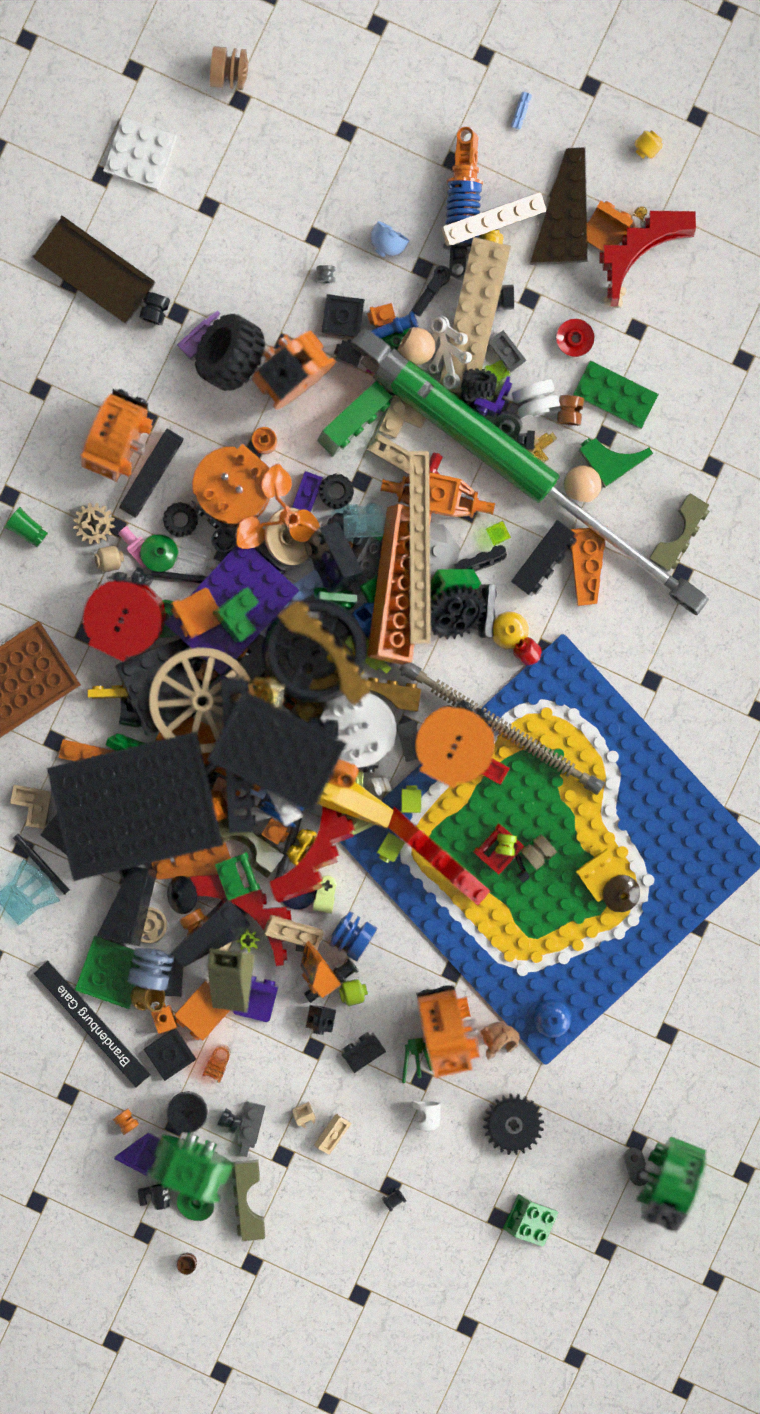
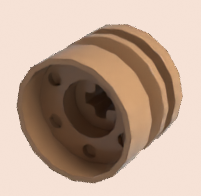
M214 46L210 67V87L223 88L225 80H229L230 89H234L235 81H238V90H243L248 75L247 50L241 49L240 57H237V48H234L232 55L228 56L226 47Z

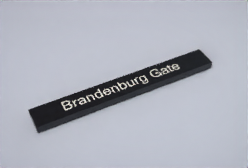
M49 960L33 973L136 1088L151 1075Z

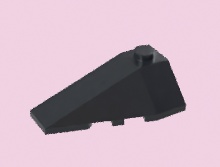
M223 898L170 954L183 967H186L208 955L210 949L218 950L238 939L251 924L228 899Z

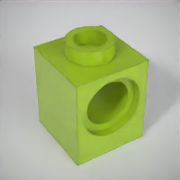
M406 785V789H402V812L421 813V789H417V786Z
M388 833L377 851L380 854L378 858L387 863L390 860L394 862L405 842Z

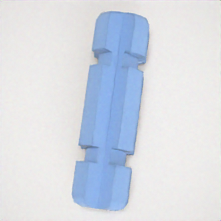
M527 92L521 93L514 115L515 119H513L511 127L517 130L521 129L522 120H524L528 103L531 99V94Z

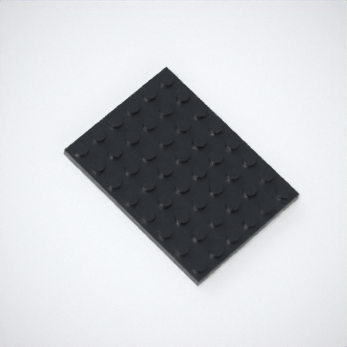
M197 732L47 768L73 881L223 846Z

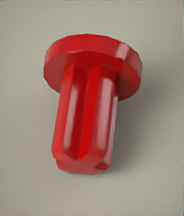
M434 452L430 457L429 472L439 474L437 470L443 459V456L439 453Z

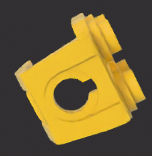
M302 828L296 837L299 840V844L291 845L287 850L286 855H288L289 861L292 864L297 865L306 856L304 850L306 846L313 845L316 832L312 829Z

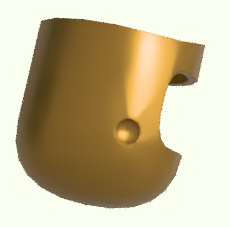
M136 985L131 992V1002L136 1009L151 1012L162 1010L165 1003L164 990H155ZM153 1002H159V1006L156 1009L150 1008Z

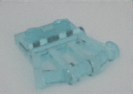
M24 859L13 880L0 891V905L18 925H21L38 909L60 901L59 897H56L52 886L53 882L43 875L42 869L39 870L29 865L28 861ZM23 871L33 875L21 887L17 885ZM38 879L42 886L28 897L23 891ZM46 889L49 900L35 905L32 901Z

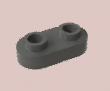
M631 1147L624 1154L629 1178L634 1185L643 1186L648 1181L645 1179L638 1180L636 1175L642 1171L648 1173L645 1169L644 1155L640 1149ZM637 1155L638 1159L636 1161H632L631 1156Z

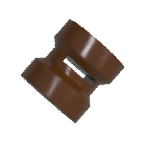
M189 1252L183 1253L177 1262L179 1272L184 1275L193 1273L197 1266V1258Z

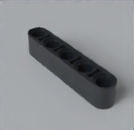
M168 428L164 431L121 502L119 509L134 518L139 515L184 440L183 437Z

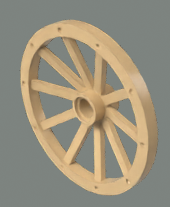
M194 648L176 654L160 668L150 690V710L155 725L166 739L176 737L171 731L194 711H197L192 733L197 732L198 734L202 713L204 712L216 741L218 740L220 733L210 713V709L223 716V709L213 704L222 702V696L213 697L221 689V680L208 691L214 659H220L233 668L226 676H235L238 673L239 676L245 677V681L249 680L248 693L254 695L248 674L234 658L215 649ZM209 656L202 689H200L187 658ZM180 661L183 662L195 692L166 676L167 672ZM162 680L191 697V699L157 701ZM240 694L231 695L230 699L233 701L238 700ZM199 696L207 697L208 702L205 706L197 704L196 700ZM192 705L167 727L162 721L158 707ZM216 742L200 744L201 752H212Z

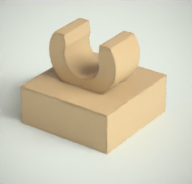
M310 1102L292 1109L298 1126L301 1125L303 1128H306L305 1123L310 1120L313 1124L315 1123L316 1117Z

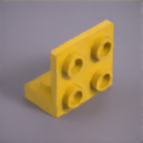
M607 848L576 870V873L598 902L603 899L602 895L605 884L614 876L625 875Z

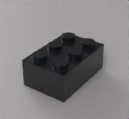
M338 522L319 527L304 544L305 550L310 556L314 568L318 572L327 592L336 593L348 589L363 572Z

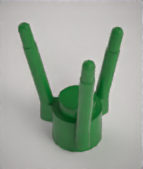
M423 1038L407 1039L408 1044H405L402 1083L406 1082L410 1052L411 1055L415 1054L418 1078H421L419 1054H422V1050L429 1070L433 1071L426 1042H423Z

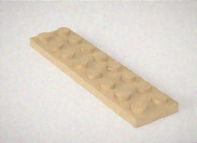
M473 237L452 327L458 333H465L468 340L464 345L456 344L452 337L449 340L451 344L461 351L469 352L472 359L469 363H461L457 357L451 354L455 374L459 376L461 383L456 389H448L450 391L462 392V377L466 370H475V368L482 370L511 249L510 245ZM445 361L440 378V384L442 385L443 378L447 374Z

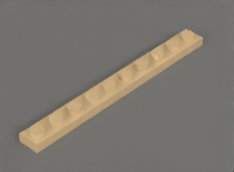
M410 451L411 644H430L429 451Z

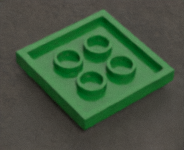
M94 936L75 991L130 1009L132 1004L130 996L136 985L127 980L130 968L140 967V965L132 962L133 957H139L134 954L135 949Z

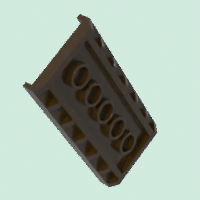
M61 215L60 220L35 255L32 256L34 260L125 324L130 321L145 300L146 293L150 292L156 283L149 276L63 215Z

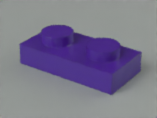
M305 471L292 508L298 510L305 509L311 512L323 477Z

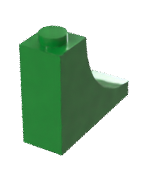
M590 438L586 439L580 444L582 447L579 449L588 465L599 474L604 488L653 454L649 447L632 454L617 453L603 446L596 438L593 440Z
M438 569L430 580V600L435 601L434 595H442L441 590L447 592L449 586L452 590L455 588V585L461 588L463 584L467 588L472 586L473 589H478L481 581L473 569Z

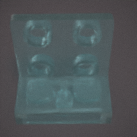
M368 503L362 507H358V504H349L343 508L344 535L346 538L383 536L381 506H377V503Z

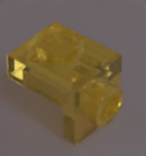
M547 432L538 438L539 443L534 446L535 451L533 454L538 459L543 460L544 463L548 461V457L543 450L557 440L553 432L549 435Z

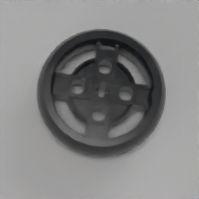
M321 598L299 600V603L302 601L309 609L307 612H320L318 621L321 623L320 627H324L334 639L332 643L336 648L340 646L343 649L342 640L334 629L337 619L346 627L353 643V656L346 654L347 656L344 658L349 663L353 662L359 669L357 673L361 676L367 657V644L364 632L353 614L340 604ZM289 604L272 619L264 635L262 655L270 679L283 693L299 701L321 703L343 695L340 691V680L326 688L309 689L313 679L325 678L335 672L337 667L335 663L332 664L328 661L329 653L320 643L309 636L283 628L285 624L278 615L291 605ZM296 637L302 641V646L298 649L294 648L291 644L292 639ZM276 644L286 648L288 663L296 672L292 682L279 667L276 657ZM314 645H317V650H319L320 653L315 654V656L311 655L312 651H310L309 649L310 647H314ZM310 663L313 669L310 674H305L302 671L303 664Z

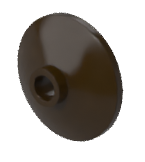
M628 875L614 876L603 888L602 896L604 903L615 912L629 911L638 903L640 898L638 883ZM622 893H626L624 898H620Z

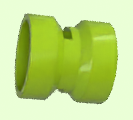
M498 834L497 840L499 843L495 853L514 856L515 849L513 846L516 843L517 836Z

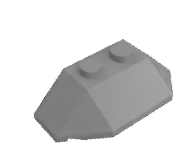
M430 522L431 580L438 569H455L454 564H457L460 552L459 545L445 525Z

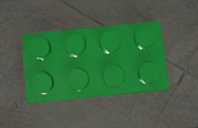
M591 360L573 396L582 397L585 402L642 429L659 395Z

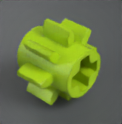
M247 929L246 933L241 935L242 938L236 941L242 944L240 950L245 947L250 952L252 946L256 949L258 948L255 942L259 941L260 938L255 937L256 930L253 933H249V929ZM246 935H249L254 940L250 945H247V942H243Z

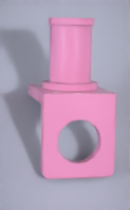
M128 526L124 527L118 535L129 546L126 550L143 568H146L139 557L141 546L145 542L142 537L137 538L129 530Z

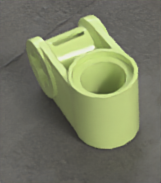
M332 876L322 877L323 882H320L322 888L317 890L313 911L332 914L336 881ZM326 880H329L330 884L333 885L328 890L322 885Z

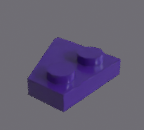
M148 1132L118 1153L114 1159L147 1176L148 1168L152 1167L157 1158L154 1153L160 1138Z

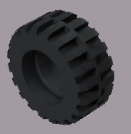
M227 314L221 316L220 319H216L206 329V333L202 335V340L197 346V353H195V368L203 380L223 391H232L241 388L244 383H247L256 372L257 367L260 366L262 354L265 352L263 349L265 347V338L257 325L238 314Z

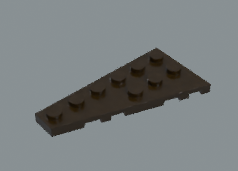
M585 147L566 148L530 261L531 265L588 262Z

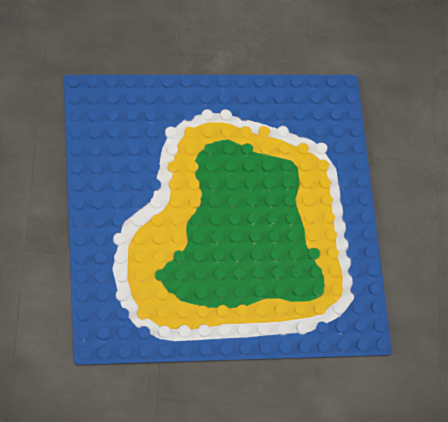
M565 634L560 635L541 653L537 663L527 665L482 707V710L486 708V712L491 711L490 716L494 713V718L499 716L498 721L501 718L504 719L502 723L504 724L507 721L506 726L512 724L511 729L514 726L516 727L515 731L520 729L519 734L523 731L525 733L524 737L528 734L529 737L527 739L533 737L532 742L535 739L537 740L536 744L541 742L540 747L544 744L546 746L545 750L549 747V753L551 750L554 751L553 755L557 752V758L560 755L563 756L561 760L566 758V763L568 760L571 761L570 766L574 763V768L578 771L585 772L590 776L594 775L605 782L598 795L584 788L585 785L578 782L579 779L570 774L568 777L565 776L566 771L564 774L561 773L562 769L558 772V766L554 769L552 768L554 764H552L550 767L548 765L550 761L547 764L544 763L545 758L541 761L540 758L542 756L536 758L537 753L534 756L531 755L533 751L528 753L529 748L525 751L523 750L524 745L522 748L519 747L520 743L515 745L516 740L513 743L510 742L512 738L510 737L507 740L508 735L502 737L503 732L500 735L498 734L499 730L494 732L495 727H493L494 753L492 758L510 768L501 785L481 774L472 781L462 784L458 782L454 789L420 771L423 764L421 763L381 800L391 809L394 807L398 809L490 890L479 905L475 904L406 843L394 862L390 860L387 863L378 858L380 854L377 851L388 833L400 838L389 827L386 829L374 825L355 834L352 838L340 841L507 1025L519 1033L520 1039L545 1065L549 1064L760 869V845ZM406 785L417 786V789H421V813L402 812V789H406ZM500 823L513 836H517V840L524 845V848L528 844L533 845V840L542 834L557 853L552 858L545 859V863L536 870L520 851L517 855H520L522 863L529 874V879L522 883L516 875L521 872L516 857L500 874H497L473 851L485 842L496 829L495 826ZM496 840L484 853L487 857L494 852L499 841ZM606 848L609 849L613 855L612 857L625 875L635 879L640 887L639 901L629 911L615 912L606 906L603 899L599 902L596 901L576 873L577 869ZM622 893L620 898H624L626 893ZM545 1000H558L564 1003L571 1013L569 1029L558 1038H548L541 1035L533 1024L535 1009Z

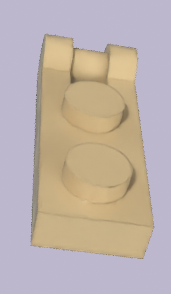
M377 433L374 437L375 441L372 445H369L367 450L410 475L409 451ZM381 444L386 445L384 451L379 450Z

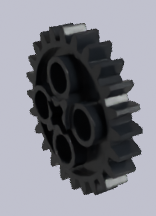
M463 584L459 588L458 585H455L453 590L449 586L447 592L441 590L442 595H434L435 601L430 600V631L434 635L438 634L439 638L445 636L448 640L452 635L453 639H456L458 634L463 637L464 632L470 634L469 629H476L475 624H481L479 618L485 617L483 614L486 611L484 598L472 586L467 588Z

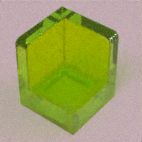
M502 360L490 366L487 365L484 368L486 372L489 370L491 374L494 373L497 376V384L506 380L507 376H511Z

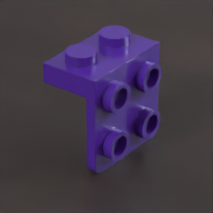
M507 376L496 403L481 397L476 398L473 409L484 417L486 415L494 417L496 413L499 414L505 402L502 398L503 396H508L513 384L510 382L511 377Z
M252 976L247 1013L233 1011V1013L269 1022L279 985H275V981L264 979L263 982L256 980V976Z

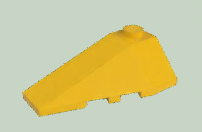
M328 782L317 803L318 805L386 829L393 813L390 807L356 782L350 788H343Z

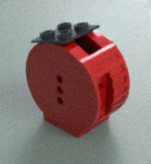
M116 572L107 577L111 581L98 587L88 598L84 608L83 622L87 636L91 638L89 646L124 662L130 656L143 652L157 641L165 626L166 611L162 598L147 585L151 580L146 579V576L135 575L127 577V573Z

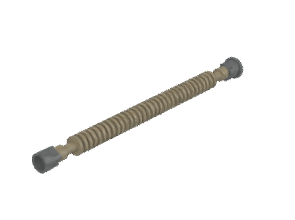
M414 663L402 664L399 668L401 676L404 675L410 680H416L421 684L423 682L432 688L430 692L436 691V696L438 693H440V698L444 695V701L448 698L447 702L450 704L452 700V706L455 705L456 700L460 702L461 699L464 700L466 697L463 695L461 698L460 695L462 693L460 692L456 695L457 690L451 692L452 687L448 690L449 685L447 684L443 687V681L440 685L439 679L435 682L427 677V674L421 671L422 668ZM475 703L470 708L477 711L478 703ZM488 711V717L491 718L490 721L482 718L487 722L488 726L489 724L491 725V730L495 727L494 732L499 730V735L503 732L502 737L508 735L507 740L510 737L512 738L510 742L513 743L516 740L515 745L520 743V748L524 745L523 750L525 751L529 748L527 752L533 751L531 755L534 756L537 753L536 758L542 756L540 760L543 761L545 758L544 763L546 764L550 761L548 764L550 767L552 764H554L552 767L554 769L558 766V772L562 769V774L565 771L567 772L565 776L568 777L570 774L579 779L578 782L585 785L584 788L595 795H598L605 782L594 775L590 776L585 772L582 773L575 769L574 763L570 766L571 761L568 760L566 763V758L561 760L563 756L560 755L557 758V752L553 755L554 751L551 750L549 753L550 748L547 747L545 750L546 746L544 744L540 747L542 743L536 744V739L532 742L533 737L527 739L529 735L526 734L524 737L525 733L523 731L519 734L521 730L515 731V726L511 729L512 724L506 726L508 722L505 721L503 724L504 719L501 718L498 721L499 716L494 718V713L490 716L491 711Z

